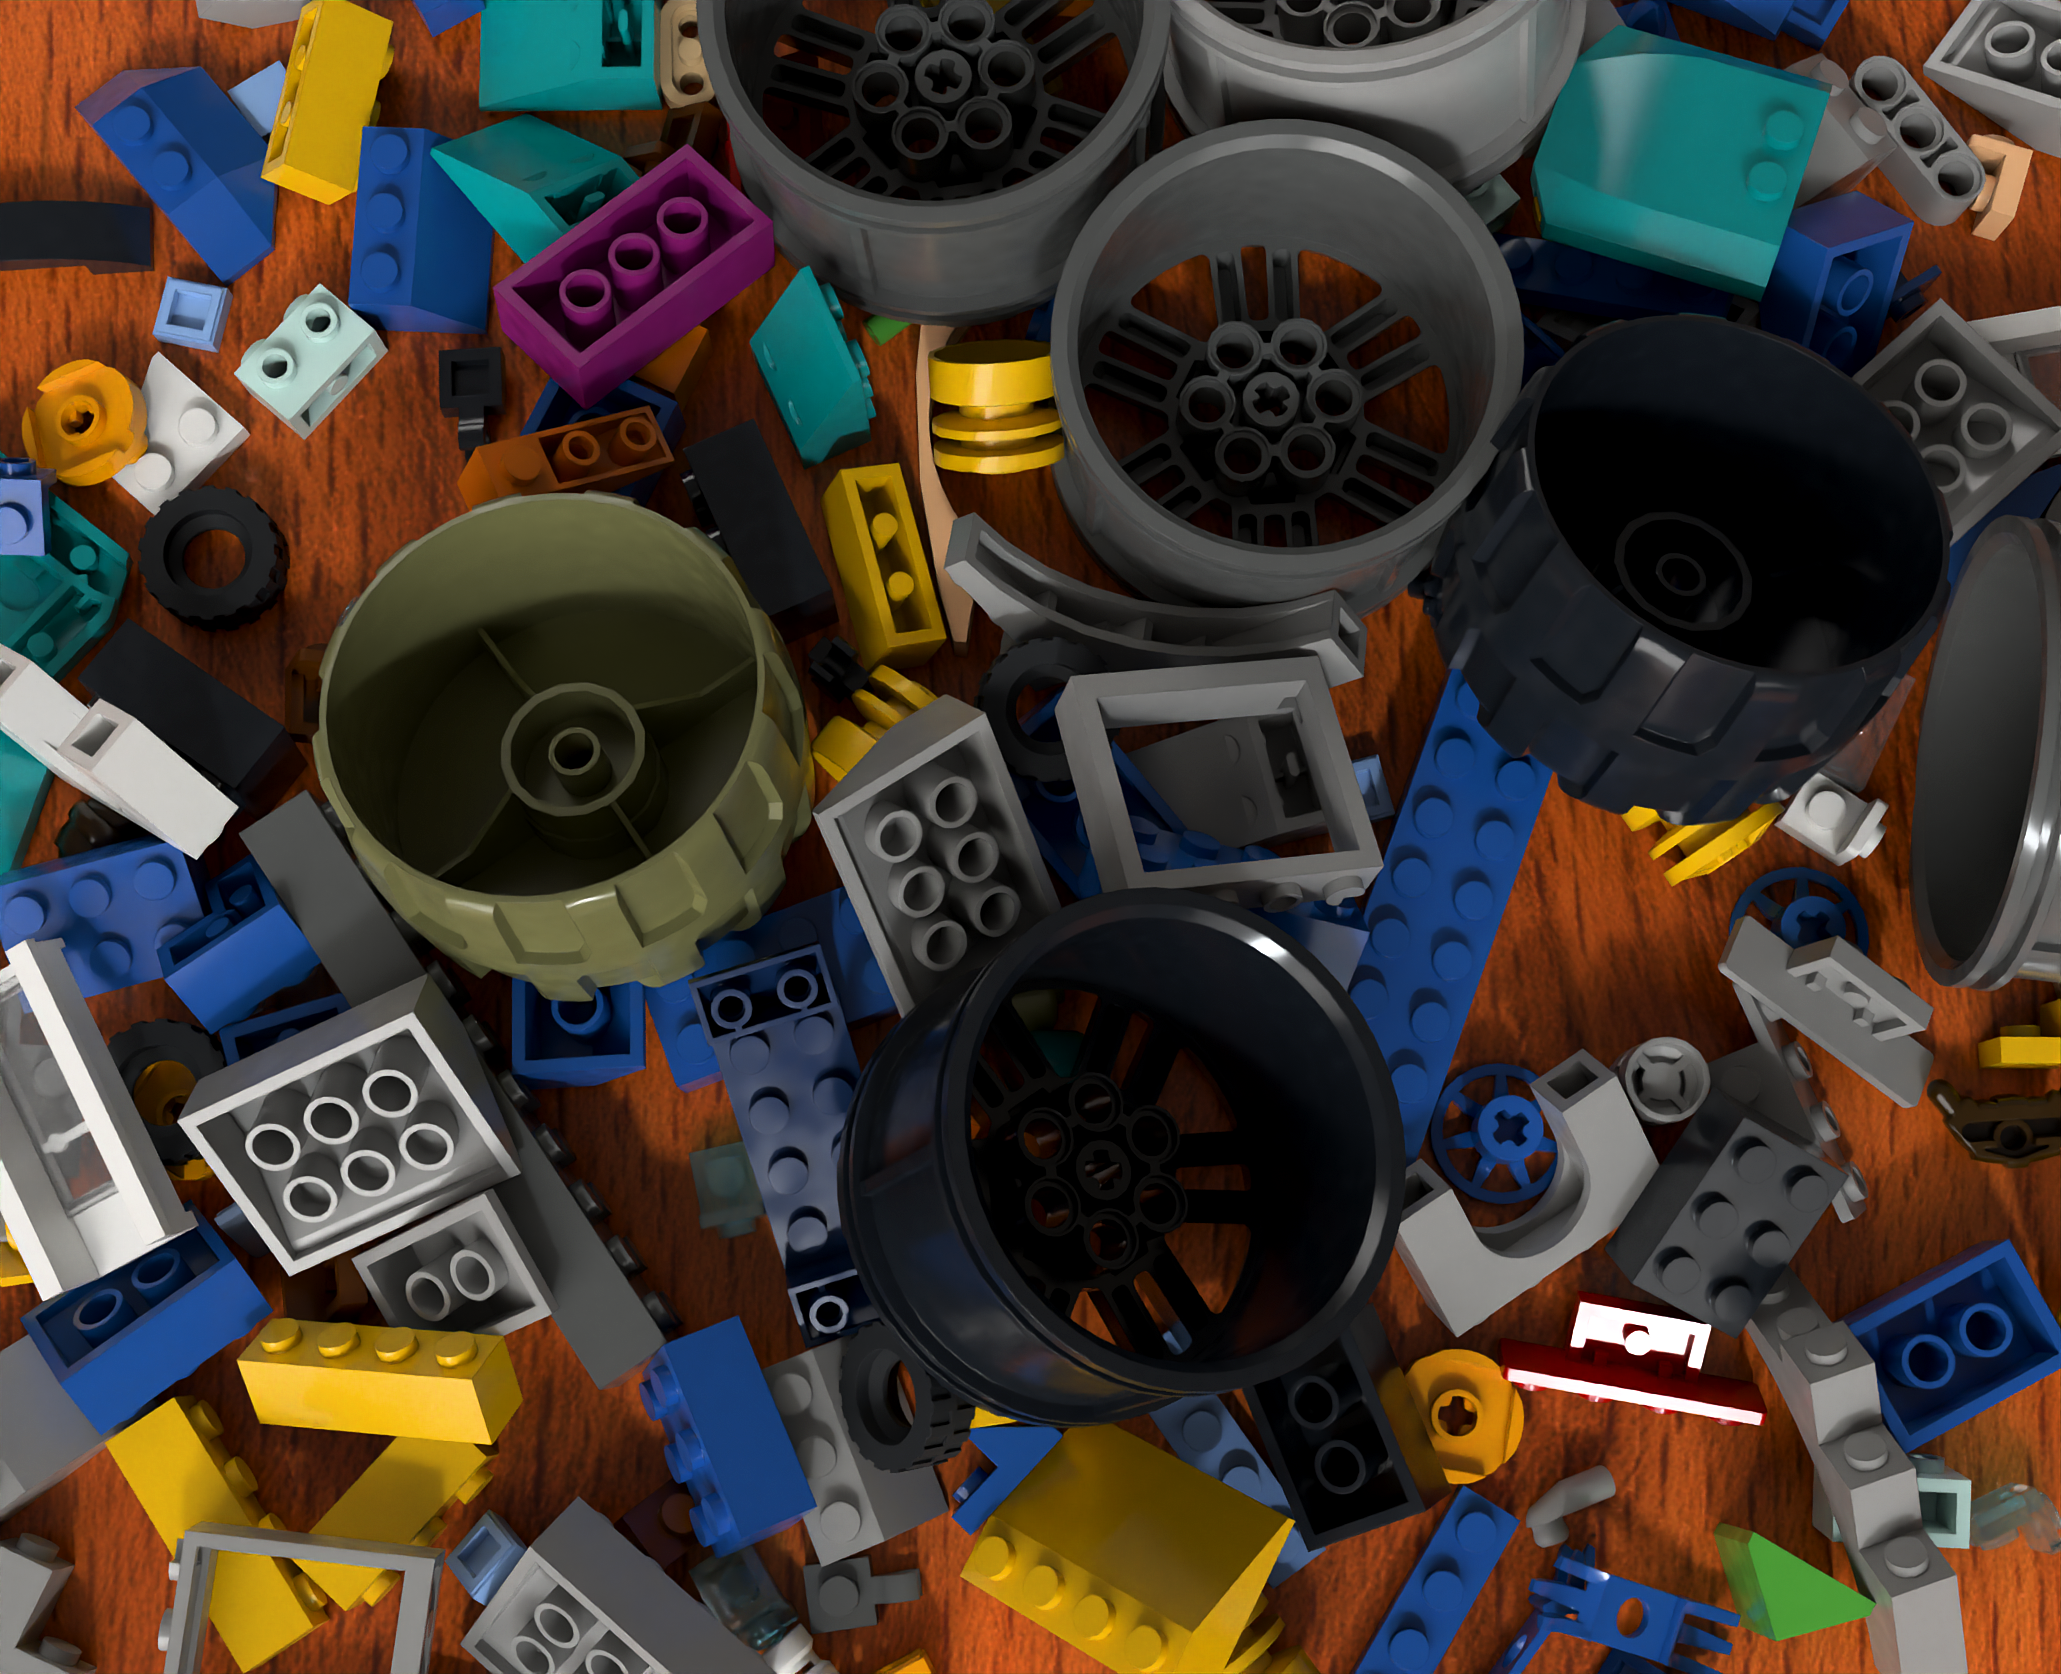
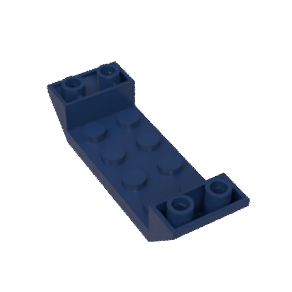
M820 941L688 980L708 1047L713 1046L783 1262L787 1291L806 1349L858 1333V1330L864 1325L882 1321L862 1286L850 1255L847 1240L843 1236L840 1222L836 1167L848 1106L862 1072Z

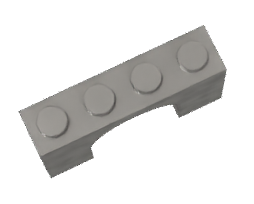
M1583 1048L1529 1084L1555 1136L1558 1159L1554 1177L1547 1191L1537 1204L1524 1215L1500 1226H1471L1452 1188L1421 1158L1406 1168L1403 1210L1394 1246L1427 1306L1457 1338L1473 1326L1482 1323L1489 1315L1527 1289L1537 1285L1543 1278L1581 1252L1591 1248L1598 1240L1619 1227L1660 1167L1618 1077Z

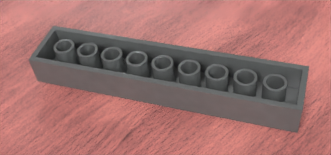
M304 790L238 833L351 1008L427 973L431 975L466 1029L523 1164L520 1174L480 1192L491 1188L494 1189L560 1307L551 1314L552 1318L598 1389L619 1387L644 1370L664 1344L681 1338L676 1330L684 1324L680 1313L663 1290L657 1293L655 1290L651 1291L640 1275L648 1269L641 1253L628 1236L621 1238L619 1234H613L604 1220L613 1214L608 1203L591 1181L586 1184L582 1178L579 1180L576 1178L569 1167L571 1163L577 1160L572 1148L556 1127L551 1130L546 1123L541 1124L533 1111L542 1106L534 1090H531L513 1076L511 1069H505L500 1062L499 1057L507 1053L488 1022L483 1021L481 1023L473 1013L470 1015L464 1007V1004L472 1000V997L458 975L451 967L446 970L438 959L434 961L429 952L436 947L396 912L370 880L356 857L345 828L330 801L328 800L324 803L308 790Z

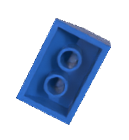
M363 126L348 304L353 312L375 330L488 335L495 229L430 155L433 147L454 139L425 128Z
M512 977V1075L528 1088L537 1090L596 1086L646 1069L645 985L638 981L619 985L597 987L592 1001H558L543 997L531 982Z
M191 1199L183 1204L185 1212L192 1210L199 1226L98 1280L65 1291L42 1302L19 1318L59 1384L100 1435L106 1433L119 1422L133 1417L144 1404L176 1381L191 1375L201 1363L233 1340L248 1334L258 1322L273 1312V1309L241 1264Z

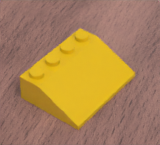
M1113 1423L1085 1428H1068L1063 1437L989 1516L960 1577L1118 1674H1222L1295 1520Z

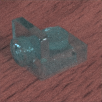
M740 1141L689 1153L701 1215L698 1216L700 1228L706 1231L717 1229L719 1240L757 1232L755 1220L768 1216L744 1142Z
M2010 1482L1971 1501L1969 1545L1980 1546L1982 1550L1999 1548L2019 1537L2020 1534L2017 1530V1527H2019L2028 1546L2032 1550L2050 1555L2061 1551V1538L2057 1530L2061 1529V1518L2049 1497L2041 1491L2038 1492L2036 1487Z
M755 1544L719 1559H716L715 1554H713L688 1571L706 1606L712 1611L715 1618L742 1643L755 1651L766 1649L778 1642L785 1635L786 1627L799 1618L794 1605L782 1595Z

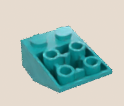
M483 0L486 9L481 11L479 109L481 112L663 110V92L660 85V24L664 0Z
M527 113L435 146L430 152L434 160L524 263H527L640 179L621 156Z
M810 266L801 268L749 341L755 364L804 470L872 441L869 419L877 416L870 398L874 395L867 378L870 375V370L864 354L856 339L848 341L841 322L844 319V314L831 284L827 282L819 286Z

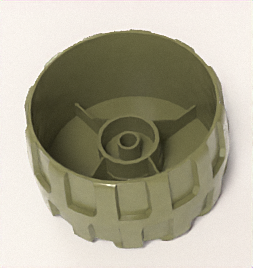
M587 490L584 494L550 493L522 497L521 493L474 505L472 511L446 522L419 540H410L375 571L377 577L362 593L343 625L337 626L334 629L319 669V676L323 681L319 706V731L314 734L312 745L320 785L342 822L356 857L376 888L396 912L449 959L481 979L493 969L507 976L531 982L546 999L581 1002L592 1001L597 987L638 981L645 986L654 988L677 981L704 967V950L730 931H743L752 927L766 914L787 883L782 863L789 847L804 835L812 819L815 797V771L810 748L807 711L794 665L779 632L749 591L732 558L715 541L698 528L688 527L685 529L674 521L640 506L636 498L621 494ZM586 757H592L584 767L574 769L580 766Z

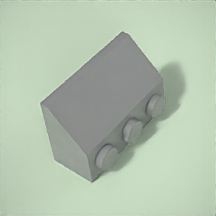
M859 1332L811 1349L761 1370L817 1504V1507L803 1517L821 1567L882 1543L949 1511L933 1466L900 1473H890V1469L881 1471L874 1467V1463L870 1459L865 1460L859 1453L860 1448L856 1442H852L841 1408L842 1397L841 1393H839V1380H841L842 1369L840 1368L842 1357L846 1356L848 1350L847 1344L851 1337H856ZM897 1376L900 1404L907 1420L913 1425L914 1416Z

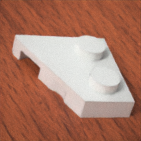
M159 351L151 359L141 389L147 409V424L144 431L148 438L146 453L136 463L126 464L121 471L112 476L114 480L154 516L159 512V506L167 499L171 501L180 496L179 492L189 488L192 491L198 490L250 436L249 432Z

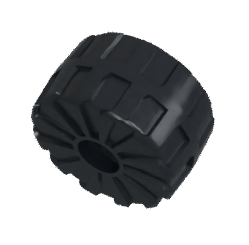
M1677 313L1676 315L1645 317L1630 321L1623 319L1614 320L1582 333L1574 340L1567 352L1554 366H1545L1536 371L1498 425L1490 443L1499 451L1486 474L1461 503L1458 511L1448 519L1434 554L1430 574L1443 579V616L1433 631L1436 646L1444 668L1460 669L1466 682L1478 699L1477 720L1482 728L1511 757L1519 758L1530 754L1543 765L1556 772L1558 785L1567 795L1598 809L1618 815L1628 813L1633 806L1654 809L1661 819L1675 825L1696 826L1732 821L1738 818L1752 803L1771 804L1789 798L1821 771L1863 731L1882 709L1936 631L1945 613L1951 594V584L1947 580L1950 562V542L1954 535L1943 492L1937 488L1926 462L1912 442L1913 437L1896 416L1861 385L1830 364L1828 359L1789 338L1784 339L1769 332L1712 315Z

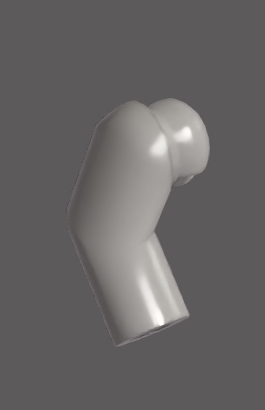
M1598 1465L1560 1480L1528 1508L1526 1528H1532L1533 1538L1538 1546L1545 1548L1567 1540L1569 1528L1564 1522V1516L1615 1495L1616 1486L1609 1470L1603 1465Z

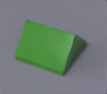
M1719 1522L1713 1533L1736 1612L1741 1615L1739 1620L1740 1626L1774 1641H1780L1870 1616L1876 1605L1875 1602L1753 1531Z

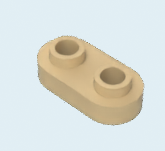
M669 0L661 10L660 85L664 99L671 109L702 101H707L715 107L718 105L704 64L699 36L687 38L682 35L686 28L698 27L696 0ZM690 83H699L703 86L702 90L694 95H688L683 92L685 86Z

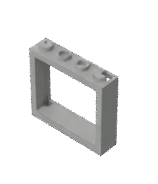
M1318 656L1070 677L1054 711L1103 893L1127 888L1146 887L1183 889L1214 896L1245 909L1263 907L1266 912L1276 913L1292 909L1303 902L1325 900L1328 905L1335 906L1339 905L1344 898L1361 896L1384 867ZM1292 712L1335 852L1144 873L1105 729Z
M204 1521L185 1530L184 1539L178 1538L175 1559L169 1562L168 1570L169 1579L177 1581L174 1607L165 1610L158 1634V1649L160 1651H167L163 1674H200L218 1550L405 1571L391 1674H428L446 1549Z

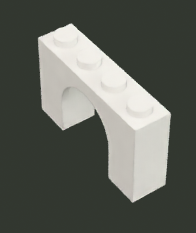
M0 643V730L63 781L197 860L207 846L220 836L224 825L239 807L135 717L100 698L91 709H88L33 661Z

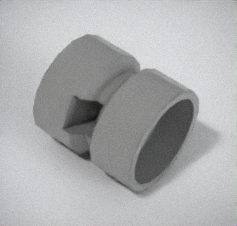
M1670 1036L1653 1038L1620 1054L1609 1068L1618 1077L1642 1128L1668 1125L1684 1120L1696 1113L1708 1096L1711 1083L1708 1065L1701 1053L1688 1042Z

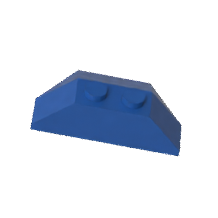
M201 66L123 70L75 106L78 113L226 288L275 250L276 232L274 224L278 185L260 178L268 144Z

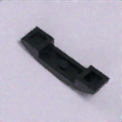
M21 201L0 203V271L86 266L93 275L154 271L153 212L150 208L88 201Z

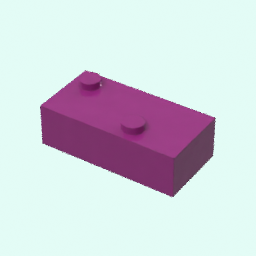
M686 144L493 287L502 331L587 411L775 266L773 221L689 144Z

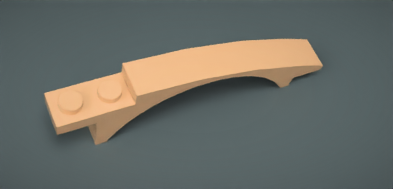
M921 325L916 368L921 496L938 596L954 656L967 658L976 601L962 587L955 584L949 573L944 569L953 520L958 519L941 486L933 460L931 425L935 400L930 398L928 354L937 348L960 343L972 326Z

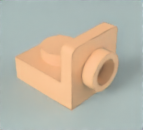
M1973 134L1966 144L1981 162L1985 170L1986 182L1981 193L1969 205V209L1977 211L1971 234L1995 241L2015 217L2033 150L2016 146L2012 140L2004 136Z

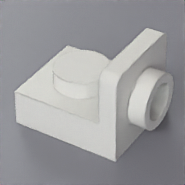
M1818 772L1808 783L1793 794L1785 807L1786 810L1781 813L1774 825L1839 867L1858 855L1865 859L1871 854L1887 829L1879 821L1889 805L1879 798L1867 804Z

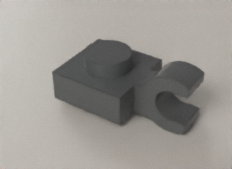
M871 1554L843 1558L821 1567L820 1562L808 1563L803 1566L811 1634L878 1625L880 1622L878 1604L913 1601L923 1596L920 1568L874 1574Z

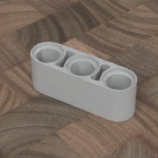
M1873 56L1864 60L1849 79V87L1866 107L1873 109L1883 118L1887 125V133L1898 146L1878 165V168L1914 213L1925 223L1934 226H1946L1955 222L1983 190L1986 177L1981 162L1903 65L1887 56ZM1863 88L1874 90L1881 97L1882 101L1871 99L1865 94ZM1901 135L1912 137L1920 148L1907 145ZM1938 181L1950 184L1955 189L1957 196L1946 193Z

